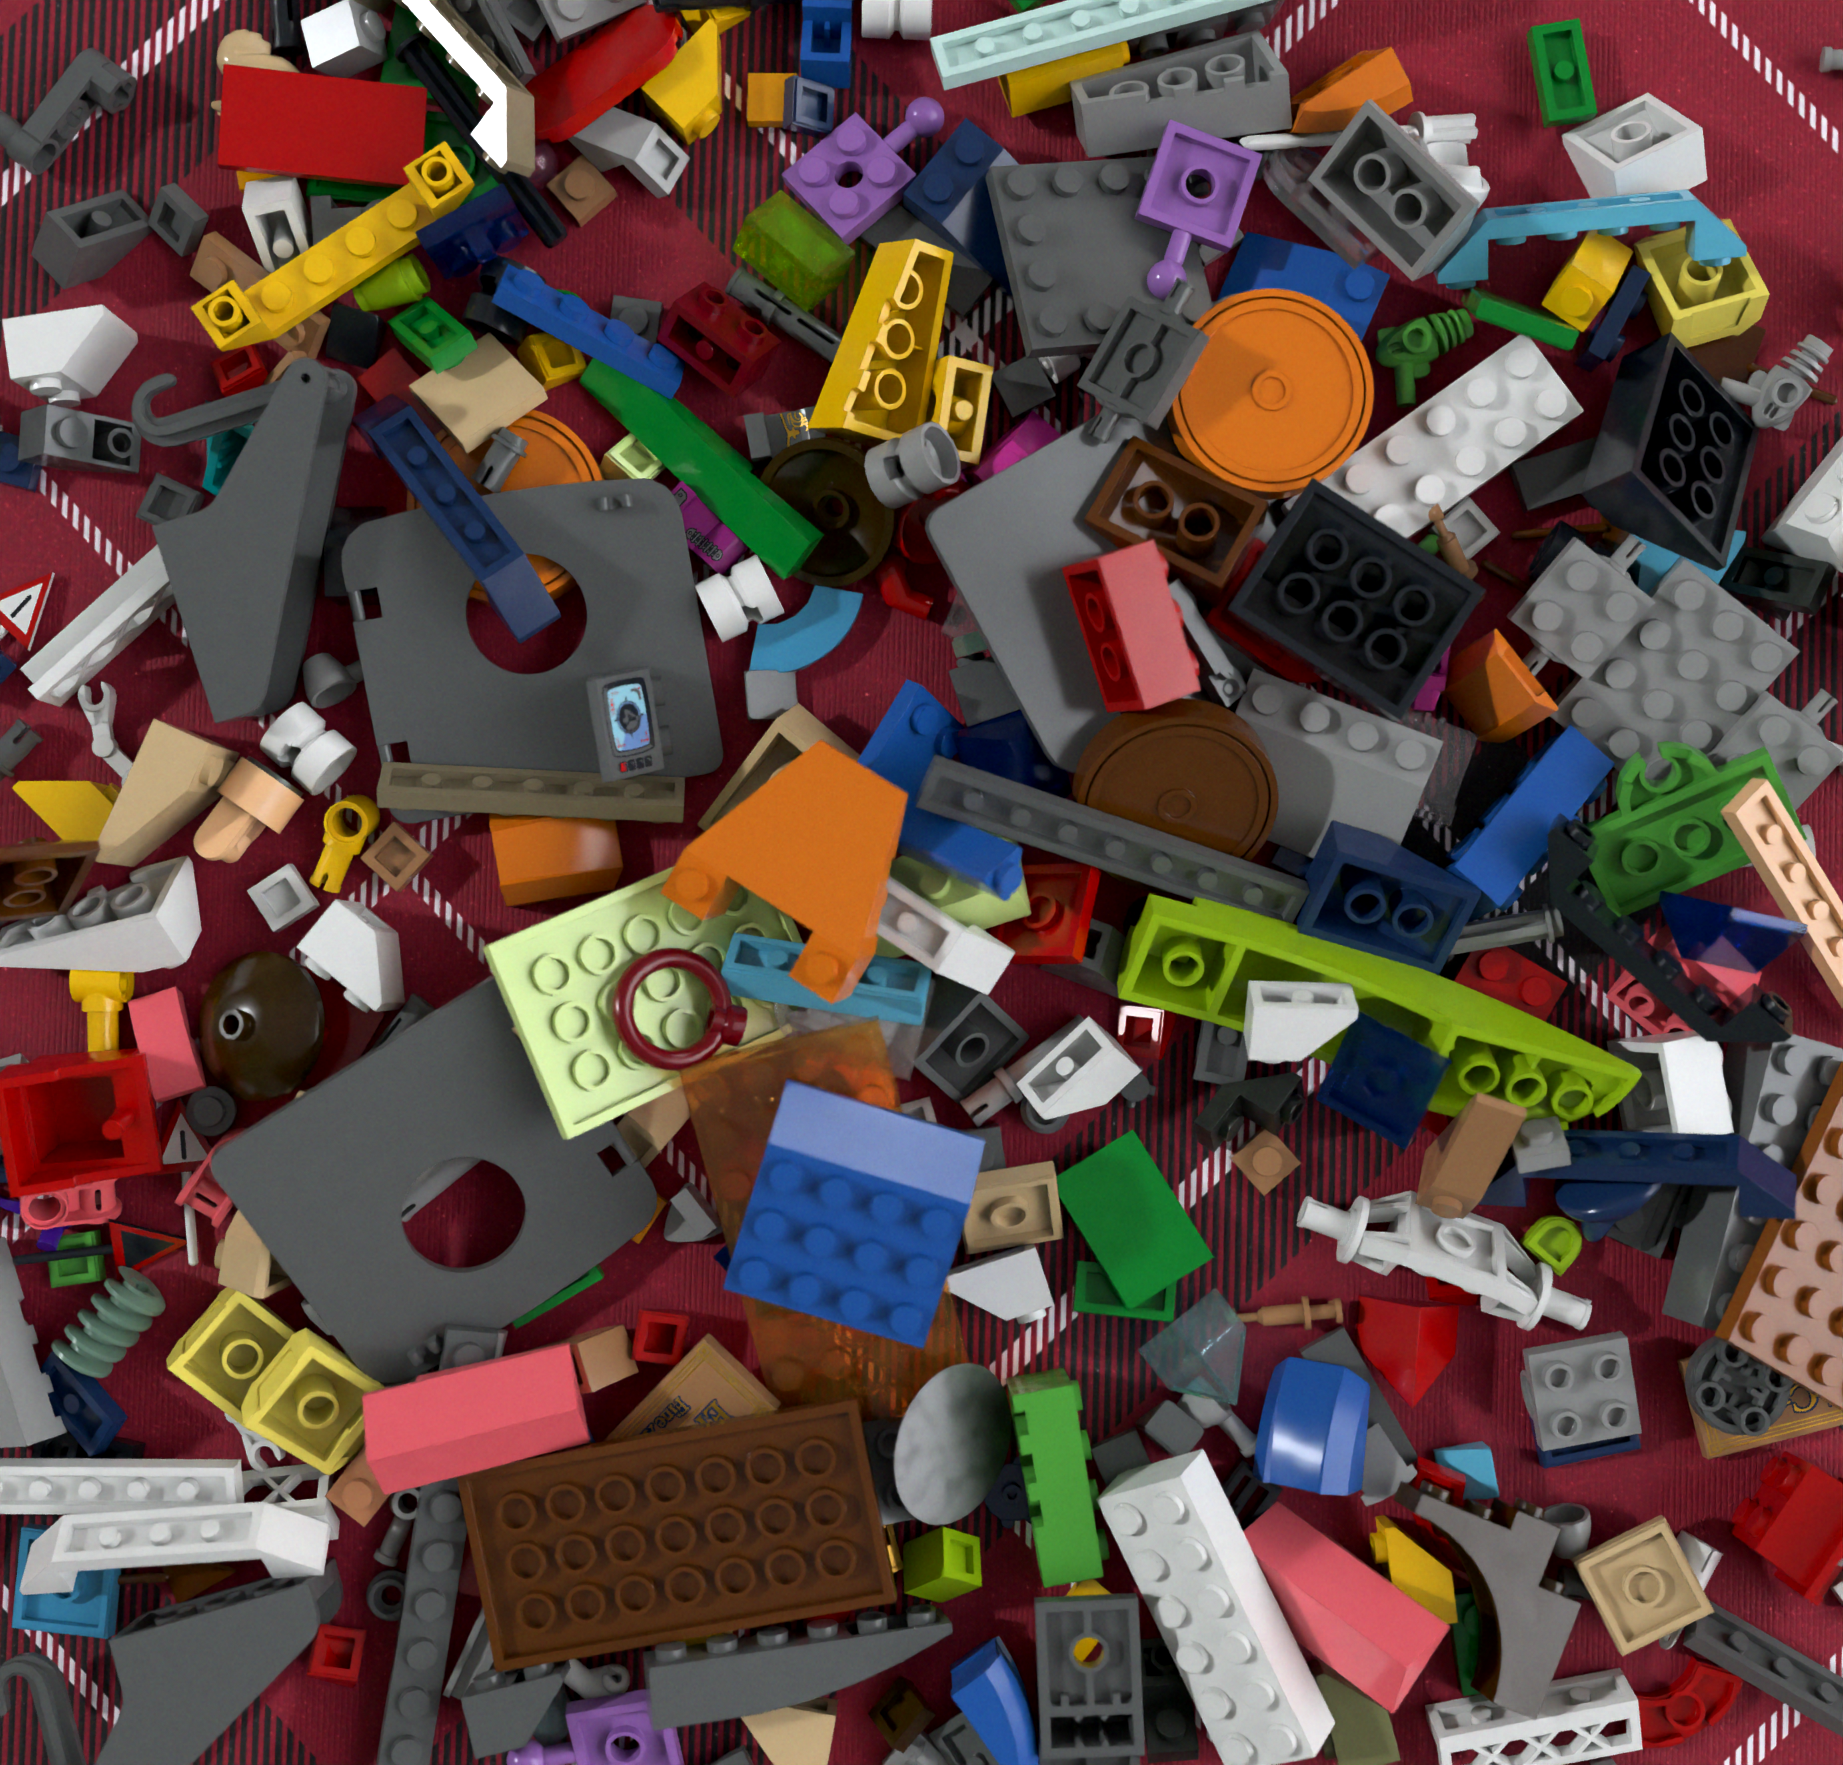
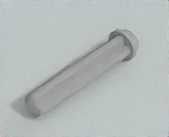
M1545 903L1542 904L1541 910L1467 922L1450 955L1548 939L1549 943H1554V937L1564 936L1560 911L1555 907L1549 908L1548 904Z

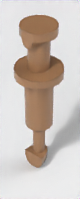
M1437 503L1429 510L1428 517L1431 522H1434L1439 533L1436 542L1447 565L1473 581L1478 572L1476 562L1466 559L1455 533L1447 531L1443 522L1445 516ZM1484 594L1482 595L1481 599L1477 604H1479L1484 599Z
M1301 1296V1303L1261 1306V1309L1257 1310V1312L1235 1314V1308H1229L1224 1310L1222 1314L1224 1321L1228 1325L1256 1321L1259 1324H1263V1326L1303 1323L1305 1330H1311V1320L1335 1318L1336 1323H1343L1340 1298H1334L1328 1301L1327 1304L1309 1305L1308 1296Z

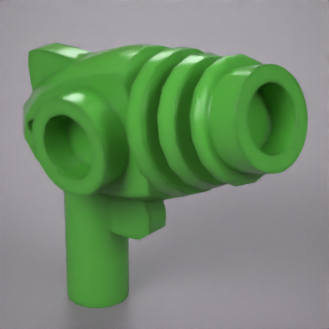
M1464 308L1457 311L1453 309L1448 310L1447 314L1427 315L1426 319L1422 316L1412 319L1399 327L1384 328L1377 331L1378 347L1376 348L1375 359L1382 366L1394 369L1398 408L1416 405L1415 379L1425 378L1430 373L1429 362L1437 359L1439 354H1446L1457 343L1463 344L1465 339L1473 336V324L1468 312Z

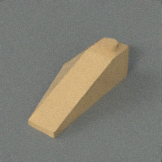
M310 1089L299 1090L295 1099ZM237 1210L226 1232L225 1239L222 1238L219 1241L216 1249L214 1263L215 1268L220 1269L218 1283L253 1298L264 1299L290 1286L292 1280L240 1211Z

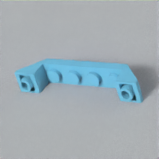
M1673 190L1484 208L1473 219L1465 237L1442 265L1434 271V275L1438 284L1446 283V288L1455 290L1468 289L1470 286L1474 287L1478 280H1488V240L1496 239V244L1517 245L1526 242V236L1546 234L1548 240L1561 241L1576 238L1577 231L1597 229L1599 235L1616 236L1628 233L1630 226L1649 225V229L1654 231L1675 230L1680 228V223L1686 221L1685 250L1694 261H1699V264L1702 266L1715 267L1730 264L1731 258L1746 256L1747 246L1737 234L1689 190Z

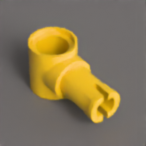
M359 794L350 795L332 805L325 813L323 822L325 834L322 840L326 845L309 880L314 886L320 887L321 883H325L323 890L331 893L340 892L341 884L353 855L360 854L366 837L372 834L379 826V808L369 797ZM345 808L353 809L360 815L362 820L360 831L351 830L345 825L343 821V811Z
M70 970L69 987L71 997L74 1002L82 1003V1011L87 1012V1052L120 1050L118 1011L124 1010V1003H128L127 1001L131 1000L134 991V972Z

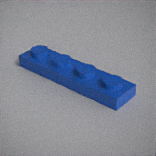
M510 264L507 265L499 280L491 301L492 303L670 400L672 399L681 384L686 361L679 358L677 354L665 345L653 344L635 334L626 323L617 319H608L593 311L579 297L570 294L564 295L546 285L537 274L525 269L519 270Z

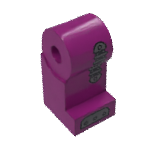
M681 481L671 493L676 497L682 512L688 550L713 573L724 575L748 548L697 497L696 493Z

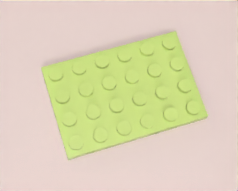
M673 866L482 947L562 1138L571 1139L799 1031L791 1027L790 1018L792 1014H795L798 1006L731 995L732 1004L745 1007L748 1011L745 1032L739 1045L733 1047L722 1044L718 1051L702 1064L690 1069L669 1071L649 1066L629 1052L616 1031L612 1013L614 992L620 977L629 965L642 955L662 948L685 949L703 956L722 974L721 970L734 933L803 943L793 918L740 885L724 915L701 920L660 893L675 867ZM667 968L652 973L640 984L633 1001V1015L639 1031L650 1043L662 1049L680 1050L694 1045L705 1035V1024L712 1007V1002L706 987L696 976L682 969Z

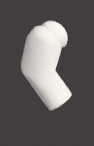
M576 1658L569 1659L571 1668L564 1683L584 1699L625 1693L627 1691L630 1675L624 1666L609 1664L588 1669Z

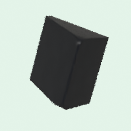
M334 303L330 316L331 322L329 324L325 356L328 359L367 370L378 359L388 325L381 317L375 314Z

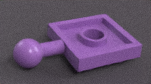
M920 97L912 101L906 110V121L883 140L855 112L781 174L787 187L844 247H847L903 200V193L916 179L917 175L897 153L917 136L922 138L932 137L940 131L944 123V111L935 99ZM855 171L863 174L861 181L854 187L844 188L838 185L840 178L848 172Z
M1171 119L1168 121L1134 218L1172 233L1164 260L1154 264L1147 276L1148 288L1154 296L1165 300L1176 282V278L1187 282L1186 272L1182 264L1191 240L1226 254L1228 253L1234 242L1263 154ZM1191 175L1203 176L1210 184V196L1204 199L1193 197L1186 188V179Z
M646 1689L567 1702L565 1717L572 1742L543 1747L538 1741L529 1739L525 1747L510 1750L507 1755V1765H564L576 1762L577 1765H685L676 1727L653 1731L647 1714ZM629 1736L637 1740L639 1745L634 1749L624 1750L615 1745L613 1741L618 1737Z

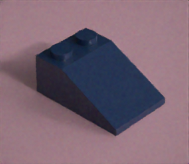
M965 118L903 193V206L905 210L993 278L992 285L1014 301L985 177L990 167L1020 164L1001 145Z
M1332 820L1304 878L1308 883L1310 893L1296 916L1298 933L1421 968L1439 975L1481 896V891L1479 888L1380 834Z

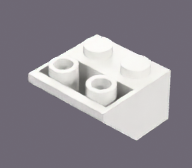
M335 899L297 946L299 950L308 956L304 961L305 965L327 981L333 976L347 988L343 993L345 998L364 1012H368L371 1008L378 1012L399 1010L405 1003L398 933L361 902Z

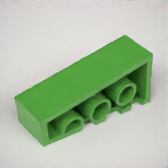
M1064 1368L1005 1378L1043 1586L1047 1588L1104 1577L1101 1561L1110 1559L1104 1528L1096 1530L1093 1510L1100 1509L1096 1500L1099 1494L1095 1479L1088 1480L1085 1461L1091 1460L1092 1455L1087 1430H1080L1077 1411L1083 1410L1078 1380L1070 1381Z

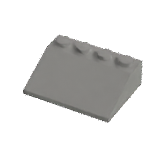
M1253 668L1246 685L1248 691L1242 695L1235 714L1246 721L1263 742L1278 784L1277 815L1266 841L1314 859L1331 821L1334 820L1380 834L1392 842L1401 845L1444 741Z

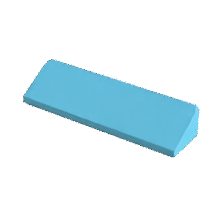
M741 933L733 934L721 970L732 996L916 1026L922 1024L932 970L921 962L874 955L851 996L831 1004L788 976L806 944Z

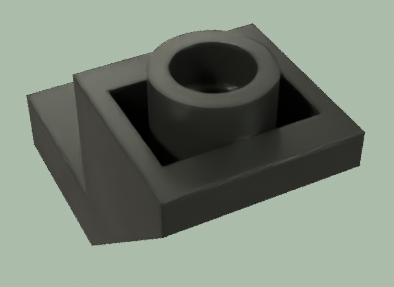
M1292 1072L1223 1084L1194 1121L1198 1143L1215 1152L1224 1140L1229 1142L1237 1135L1244 1121L1243 1116L1276 1136L1285 1123L1293 1124L1305 1107L1306 1099H1304L1302 1077Z
M1140 1639L1143 1725L1148 1763L1198 1760L1199 1746L1192 1697L1164 1639Z

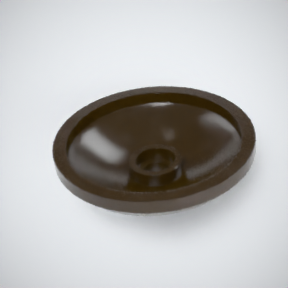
M828 437L802 440L778 453L770 461L760 478L761 482L824 534L799 571L793 574L794 577L813 585L837 587L862 579L881 564L894 541L897 527V509L886 507L873 493L865 472V456L867 453L851 443ZM834 498L842 502L844 507L842 514L834 510L832 505Z
M256 951L233 959L217 973L210 983L201 1004L198 1038L201 1054L209 1073L225 1091L238 1098L251 1101H267L280 1098L292 1092L307 1078L320 1055L325 1033L324 1006L315 981L300 963L284 954Z

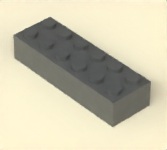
M1794 1034L1785 1043L1729 1042L1722 1070L1726 1092L1732 1103L1731 1120L1734 1132L1726 1135L1742 1136L1791 1171L1837 1070L1843 1061V1049ZM1693 1185L1662 1314L1702 1328L1717 1330L1769 1219L1740 1217L1739 1186Z

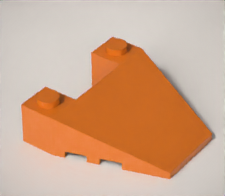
M818 740L688 845L682 852L660 893L701 920H706L724 915L740 885L744 886L814 931L788 976L831 1004L851 996L875 954L879 937L876 934L880 914L887 899L888 889L886 886L892 859H895L908 793L824 740Z

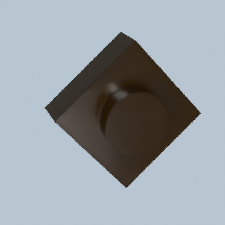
M901 1675L868 1713L891 1748L901 1753L908 1749L936 1715L914 1683Z

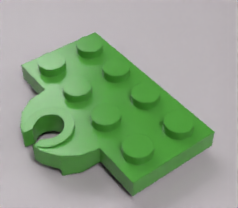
M1658 742L1657 746L1661 757L1672 763L1670 773L1660 780H1650L1645 777L1647 764L1637 751L1629 758L1618 775L1615 794L1619 810L1585 824L1595 835V843L1599 846L1595 860L1589 866V869L1600 892L1605 897L1607 906L1619 917L1636 912L1752 863L1720 812L1752 778L1768 779L1803 839H1807L1765 746L1715 768L1705 753L1687 743Z

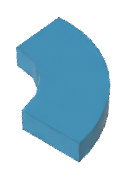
M815 585L808 603L794 617L778 624H758L749 671L778 670V673L797 672L810 667L809 665L825 657L842 643L852 629L860 612L864 594Z

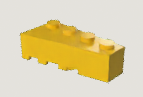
M918 239L879 243L807 429L870 447H876L890 439L901 438L903 433L925 423L954 252Z

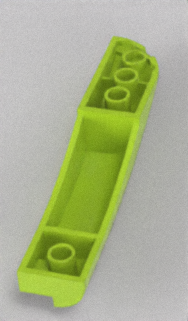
M1149 893L1136 927L1130 925L1121 954L1117 980L1118 998L1216 1023L1241 1032L1244 1031L1249 981L1351 984L1358 1006V1018L1309 1054V1056L1410 1100L1413 1107L1456 1117L1478 1092L1527 1108L1526 1118L1523 1122L1557 1116L1562 1131L1569 1129V1122L1581 1119L1592 1113L1598 1118L1609 1111L1631 1091L1642 1075L1639 1068L1528 1013L1421 968L1298 933V926L1286 921L1196 896L1191 905Z

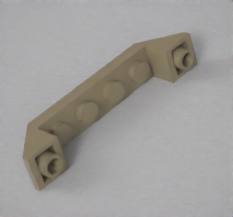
M353 0L381 14L386 11L392 1H395L404 9L412 11L418 18L416 22L418 29L432 41L441 43L448 51L445 56L447 61L462 74L472 77L478 84L475 89L476 93L491 106L471 133L485 150L482 153L484 160L502 174H507L508 171L527 177L532 175L535 171L534 96L446 0Z

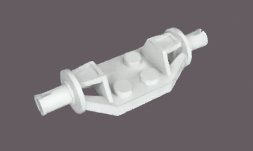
M1411 1190L1374 1200H1369L1359 1195L1347 1212L1314 1200L1309 1196L1304 1199L1297 1217V1226L1337 1239L1336 1257L1339 1262L1347 1264L1349 1261H1353L1385 1276L1397 1264L1411 1268L1420 1275L1433 1276L1460 1286L1469 1293L1480 1294L1481 1311L1514 1320L1519 1328L1527 1331L1535 1327L1542 1315L1571 1325L1578 1330L1584 1329L1589 1321L1592 1311V1305L1590 1304L1592 1301L1553 1288L1552 1267L1542 1262L1535 1265L1504 1224L1471 1212L1463 1219H1449L1437 1216L1430 1208L1415 1204L1417 1193ZM1390 1222L1387 1232L1365 1231L1367 1223ZM1507 1267H1508L1518 1278H1516L1513 1274H1511V1273L1507 1270Z

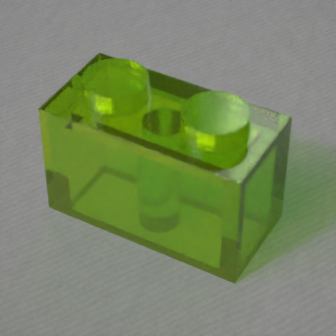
M782 190L778 191L746 216L732 248L736 254L805 312L812 309L841 284L856 253Z

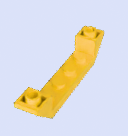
M446 141L403 168L410 183L244 292L234 280H231L193 305L191 309L218 348L223 352L276 339L439 232L475 186L474 181Z

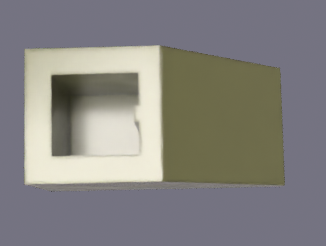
M1318 1659L1307 1661L1311 1674L1335 1721V1725L1321 1746L1325 1761L1333 1759L1336 1765H1385L1400 1761L1388 1710L1330 1666Z

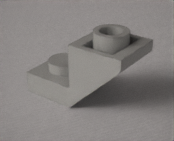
M612 107L583 130L568 139L600 172L624 165L657 199L669 195L690 159L656 123Z

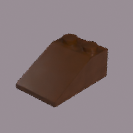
M1133 435L1087 513L1084 523L1118 548L1154 539L1156 548L1164 554L1168 564L1169 572L1166 580L1179 578L1181 583L1193 593L1196 599L1217 609L1264 526L1269 502Z
M31 837L21 840L16 844L0 845V921L66 915L101 850L99 841H47L42 837Z

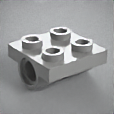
M1617 1331L1522 1349L1525 1370H1522L1520 1373L1521 1389L1527 1411L1534 1421L1537 1445L1542 1451L1642 1433L1628 1338L1624 1333Z

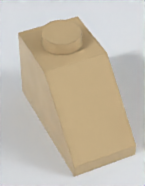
M818 1697L807 1702L741 1718L773 1765H827L838 1700Z

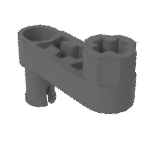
M93 47L87 48L73 60L25 125H22L0 109V145L7 149L9 158L31 174L40 175L59 158L98 105L108 113L115 114L120 110H124L134 98V91L137 85L136 78Z

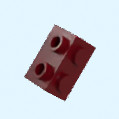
M705 281L674 301L656 338L733 399L764 376L782 342L768 331L761 321L750 317L732 303L725 293L710 286Z

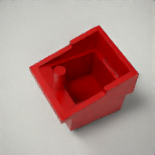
M138 1048L40 1055L29 1063L8 1065L0 1071V1141L10 1198L71 1189L80 1184L162 1171L164 1165L146 1052L139 1053Z
M1784 1451L1780 1458L1778 1456L1773 1457L1764 1467L1760 1475V1481L1763 1484L1752 1499L1749 1497L1744 1499L1732 1516V1522L1735 1525L1730 1533L1777 1568L1774 1574L1776 1578L1816 1606H1819L1824 1599V1595L1843 1568L1837 1566L1841 1560L1843 1561V1478L1840 1477L1837 1480L1813 1464Z

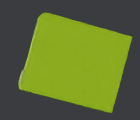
M940 1527L904 1544V1593L942 1603L982 1587L979 1537L950 1528Z

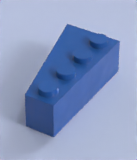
M1571 724L1551 736L1507 785L1513 791L1512 794L1503 793L1482 813L1477 820L1484 827L1481 830L1478 827L1473 829L1444 856L1451 863L1444 870L1479 888L1481 891V896L1467 922H1472L1497 908L1501 912L1507 910L1523 892V889L1518 884L1528 873L1530 876H1533L1549 860L1547 834L1553 819L1561 812L1570 821L1572 819L1580 821V818L1576 815L1580 807L1584 803L1587 806L1593 803L1607 788L1608 783L1604 780V777L1615 763Z

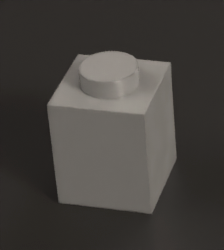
M342 0L301 20L312 68L332 77L349 78L389 59L384 42L386 31L382 20L377 12L353 0Z

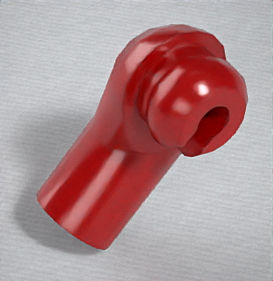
M897 554L887 555L876 568L875 574L885 603L894 609L926 621L935 598L911 589L905 571L908 566L906 560Z

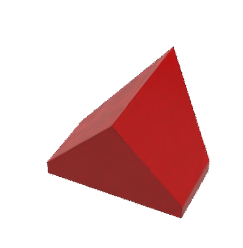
M1358 1295L1355 1345L1412 1409L1455 1355L1459 1305L1435 1301Z

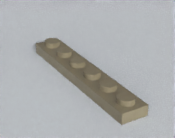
M383 762L377 787V807L396 808L402 811L418 809L448 811L450 813H497L503 816L517 814L538 815L557 819L578 817L598 818L604 821L618 819L649 821L657 824L666 822L683 823L685 777L637 775L602 783L601 773Z

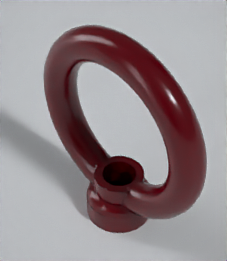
M680 948L657 949L636 959L620 977L612 1004L616 1031L629 1052L649 1066L669 1071L690 1069L702 1064L711 1058L722 1044L737 1047L745 1032L748 1018L747 1008L732 1004L728 985L719 970L703 956ZM667 968L682 969L696 976L706 987L712 1002V1007L705 1024V1035L694 1045L680 1050L662 1049L650 1043L639 1031L633 1015V1001L640 984L652 973Z

